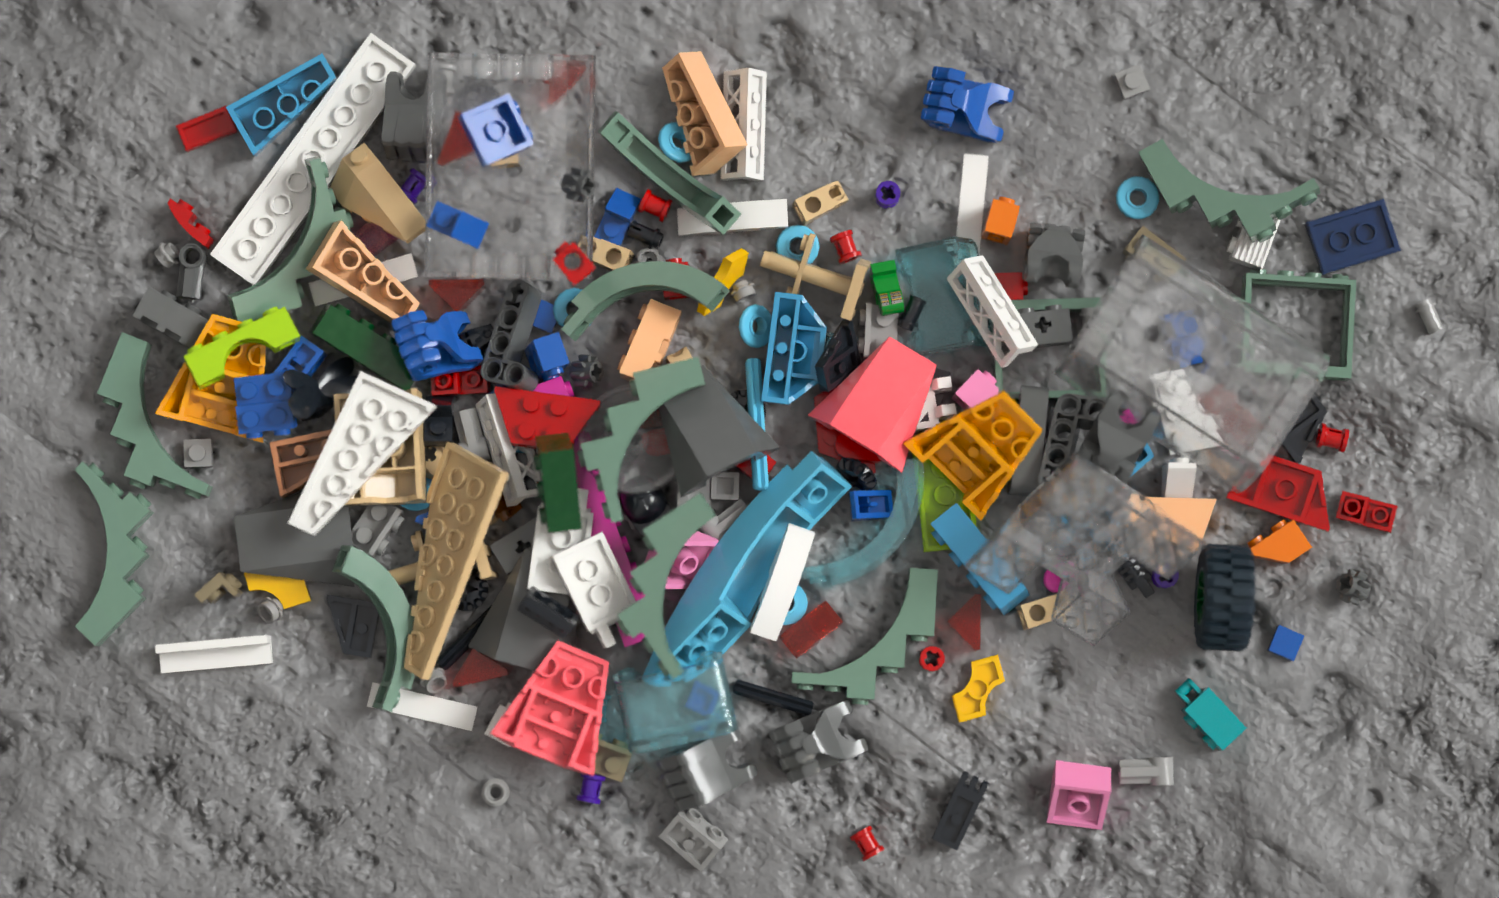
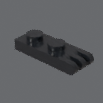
M966 771L962 772L932 836V839L955 850H958L989 782L983 780L979 790L976 789L975 786L979 779L976 776L972 777L969 785L965 784L969 774Z

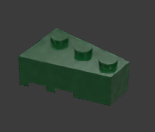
M568 432L535 436L537 454H533L535 471H539L540 481H536L538 498H543L544 506L539 508L541 524H546L548 533L582 529L574 448Z

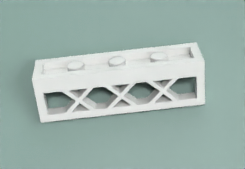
M752 68L724 71L723 96L731 113L736 103L739 105V114L735 121L747 146L721 168V179L764 180L766 72ZM740 76V86L735 92L733 89V77ZM736 158L738 160V170L731 173V162Z
M984 256L963 259L947 277V280L1000 367H1007L1018 354L1033 351L1038 344ZM962 273L966 278V288H963L958 280ZM974 296H977L980 301V311L974 306ZM988 318L994 324V333H991L988 329ZM1001 341H1004L1010 350L1006 356L1001 350Z
M486 394L475 406L494 465L509 473L502 491L507 507L515 506L525 498L538 496L537 489L526 490L523 481L525 475L534 479L535 484L536 481H540L539 471H535L533 454H535L533 448L512 446L496 394ZM517 449L526 454L528 459L526 465L516 459L515 452Z
M269 635L155 645L156 654L160 656L161 673L273 664L271 636Z

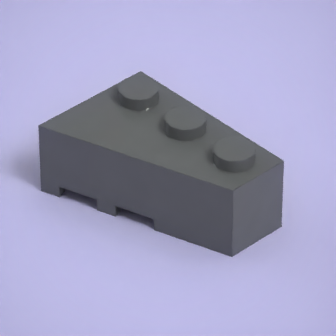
M148 287L132 316L188 348L193 347L208 321L200 316L201 310L189 303L184 307L176 302L177 297L165 290L159 293Z

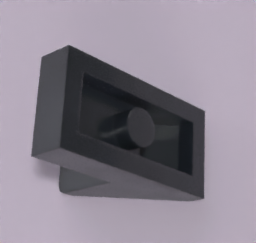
M426 396L425 401L436 405L437 408L425 420L424 445L425 447H445L447 442L453 443L454 396Z

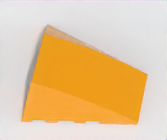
M211 314L194 346L200 343L205 346L213 342L212 338L221 332L227 331L230 334L238 330L237 325L242 322ZM248 343L237 347L226 360L224 368L225 378L202 390H199L184 361L155 414L246 438V434H239L234 378L265 374L266 346ZM263 437L250 439L263 443Z
M1003 390L914 436L903 444L922 463L929 459L964 493L962 503L982 521L988 509L995 502L1000 491L1012 477L1015 469L1024 459L1043 429Z

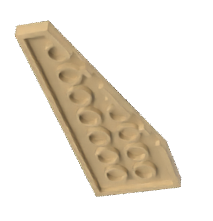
M452 442L446 443L427 492L426 503H430L428 518H424L423 528L426 529L425 543L423 547H420L414 588V590L418 591L416 606L412 605L411 616L415 617L413 631L411 634H408L404 662L406 670L426 680H429L509 475L506 471Z

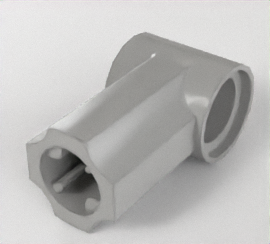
M472 408L453 413L460 440L458 445L486 461L491 460L489 447L482 433L477 409Z
M739 499L697 531L720 541L726 531L746 509L747 505L742 499Z
M1149 757L1148 760H1119V784L1149 783L1150 786L1174 785L1173 757Z

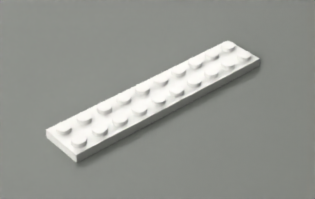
M370 33L210 255L250 284L254 285L261 281L308 216L311 202V182L305 159L318 157L321 162L326 163L329 177L325 179L329 187L333 182L342 158L359 146L383 113L385 106V84L389 72L396 71L401 73L405 82L415 69L416 64Z

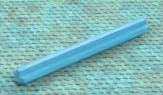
M749 358L745 363L748 414L765 431L764 404L761 402L763 390L761 361L758 358ZM767 456L757 461L751 457L753 489L766 490L769 486Z

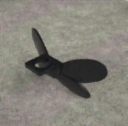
M349 357L336 360L326 368L317 381L301 371L294 369L286 370L283 374L284 381L295 390L288 400V406L292 414L297 419L302 420V422L320 418L334 407V394L350 393L358 377L350 376L354 369L353 360Z

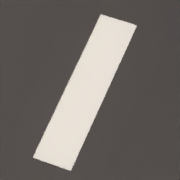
M964 154L954 259L963 260L979 256L989 156Z
M411 253L381 262L386 270L393 277H396L399 282L418 277ZM322 279L309 283L315 307L349 297Z
M372 683L367 707L373 708L372 705L380 684ZM400 689V700L397 706L393 708L392 713L472 731L477 712L476 706Z

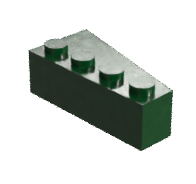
M339 303L335 307L326 304L309 330V333L315 337L322 338L328 345L342 353H346L351 359L366 368H370L374 373L403 391L409 390L414 381L411 379L400 355L399 347L396 346L395 338L385 332L382 336L372 331L375 327L363 318H360L359 321L349 316L351 311Z

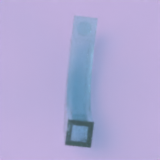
M918 458L906 459L903 472L901 473L897 470V492L894 506L886 524L875 539L862 550L848 558L828 564L805 567L802 572L803 579H809L810 584L826 582V576H831L832 586L845 584L874 571L896 553L913 529L919 515L925 488L924 463Z

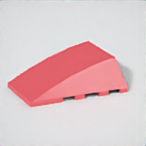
M888 337L817 405L808 416L830 430L832 428L836 429L877 454L878 459L902 473L909 449L903 443L914 437L937 365L892 337Z
M557 641L490 734L513 748L554 765L594 776L609 662L566 643Z

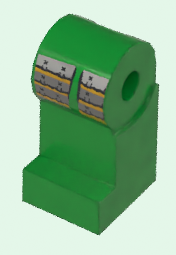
M895 260L870 264L869 279L881 316L904 312L903 296L897 278Z

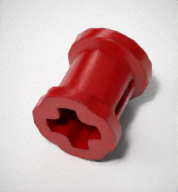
M647 189L639 205L638 212L642 213L645 211L658 217L659 221L663 223L673 200L660 198L652 194V190Z
M846 230L830 238V242L834 243L840 257L838 260L840 265L862 256L861 251H857L853 241L852 230Z
M1321 423L1316 436V447H1331L1343 453L1348 443L1349 429L1338 430Z
M930 646L920 652L919 664L924 670L936 671L943 666L945 656L940 648ZM928 651L931 654H938L939 658L936 659V666H933L931 663H925L924 660L927 659L926 653Z
M871 825L850 837L851 841H855L861 851L863 862L885 849L875 839L871 832Z

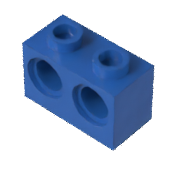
M559 332L534 339L525 348V354L531 370L535 371L538 379H543L544 382L559 377L560 374L564 373V369L569 364Z
M301 335L300 341L295 343L274 373L294 369L312 377L328 355Z

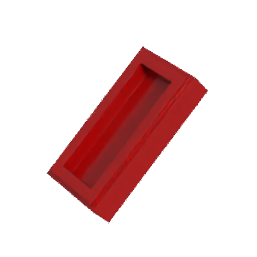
M227 105L176 125L186 152L238 132L232 117L226 109Z

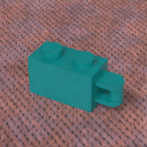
M1187 678L1174 691L1186 704L1181 710L1185 714L1183 720L1193 730L1198 728L1204 734L1201 739L1211 750L1217 748L1219 751H1223L1247 729L1209 687L1201 690L1190 678ZM1193 689L1197 695L1190 701L1186 695Z

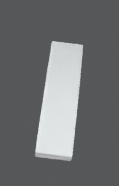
M787 199L732 202L731 204L742 215L725 234L760 231L761 229L788 228ZM677 208L678 236L721 234L704 224L684 208Z
M788 523L770 567L769 577L759 599L760 605L751 624L750 633L777 641L802 575L815 532Z

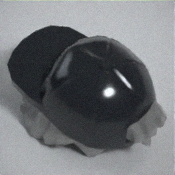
M634 469L629 471L628 476H623L619 499L624 512V520L629 522L632 530L637 529L642 536H645L643 530L670 513L672 509L671 503L667 500L668 496L664 493L665 490L661 489L654 480L640 477V471Z

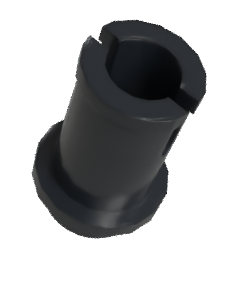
M637 221L632 222L631 226L633 227L629 228L627 237L649 245V249L653 247L658 249L664 238V234L660 232V229L654 230L637 223Z
M910 294L902 316L897 318L899 320L898 326L909 331H913L914 327L917 328L916 322L926 301Z

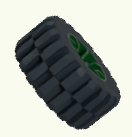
M1207 544L1201 548V553H1199L1195 578L1194 633L1196 644L1203 650L1241 652L1249 645L1254 621L1256 593L1254 555L1252 550L1244 545Z

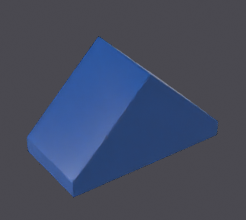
M891 490L849 492L851 521L894 517Z

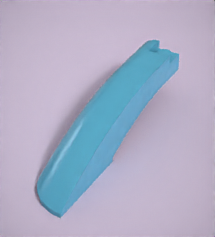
M811 451L794 469L786 465L769 482L768 488L762 490L726 531L689 584L665 627L669 648L684 669V672L674 679L670 675L665 676L657 664L660 659L655 651H653L642 677L645 683L657 687H671L672 682L683 680L686 683L698 677L709 669L751 626L750 620L760 603L759 599L768 580L770 567L788 523L811 530L852 487L822 456L819 457Z

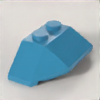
M775 292L761 402L789 405L818 384L815 365L824 351L827 327L803 295Z

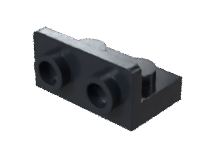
M531 586L518 607L520 612L561 638H565L567 634H570L579 618L577 613L534 586Z

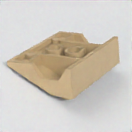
M417 388L405 391L422 399V393ZM350 393L334 394L335 423ZM423 423L345 505L426 503L427 485Z

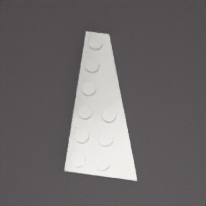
M360 371L288 523L315 536L426 420L437 406Z

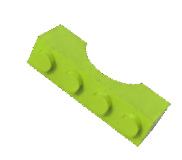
M277 306L272 307L262 313V318L254 322L252 319H248L237 325L238 330L230 334L227 331L221 332L212 338L213 342L205 346L200 343L187 350L188 354L184 356V361L199 390L225 378L224 368L226 360L231 352L241 345L257 343L277 353L299 342L300 335L286 308L278 309Z

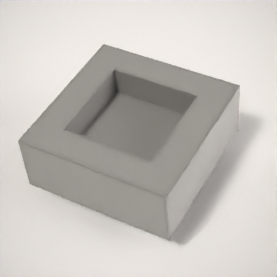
M1140 64L1114 74L1123 101L1150 90Z
M213 439L183 440L185 468L213 467Z
M721 472L712 477L711 500L738 501L739 473Z

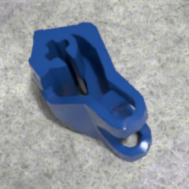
M934 66L932 78L935 80H929L926 90L931 94H925L923 98V105L927 108L922 109L921 120L938 130L968 136L985 142H1002L1004 131L993 124L988 115V108L994 103L1007 104L1012 102L1014 91L995 83L984 84L966 80V72Z
M424 310L409 312L391 320L400 355L413 381H420L447 373L468 371L476 368L484 360L479 347H470L458 337V334L464 331L466 326L471 323L468 314L464 311L446 312L437 321L426 323L428 319Z

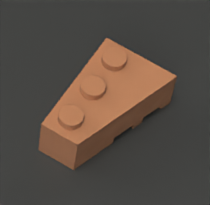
M333 429L269 442L280 497H289L306 486Z

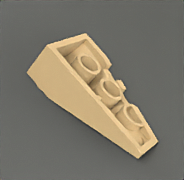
M365 143L342 158L330 188H332L335 198L345 210L358 214L363 220L382 227L384 231L406 243H410L429 229L426 227V220Z

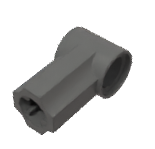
M190 243L184 245L179 252L180 267L176 297L201 300L204 269L208 258L206 252L201 247ZM191 251H198L200 254L199 260L194 264H189L187 262L188 254Z

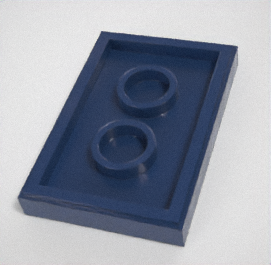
M1384 199L1305 223L1321 276L1401 251Z

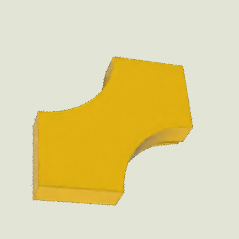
M741 248L724 257L714 278L729 290L734 282L744 274L749 253ZM723 300L718 304V306L714 310L721 307ZM698 303V313L703 316L711 313L709 309Z
M244 573L249 591L263 590L270 592L279 599L284 609L311 601L305 580Z
M998 655L972 661L971 677L968 684L962 691L951 696L959 723L986 716L985 703L988 694L995 686L1005 682Z

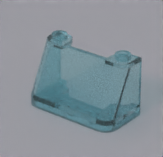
M955 236L896 249L895 264L897 272L909 279L911 295L926 301L916 322L918 325L917 331H913L910 338H908V348L923 357H930L988 347L947 280V277L963 259L979 256L975 241L970 238ZM962 273L958 280L963 288H966V278ZM974 296V306L980 311V301L977 296ZM988 318V329L992 333L990 318Z
M705 651L701 653L700 657L695 661L696 665L682 667L684 672L674 679L670 675L665 676L663 672L641 676V673L634 671L633 668L622 669L618 674L613 675L626 743L630 753L648 752L722 736L737 730L738 726L722 652Z

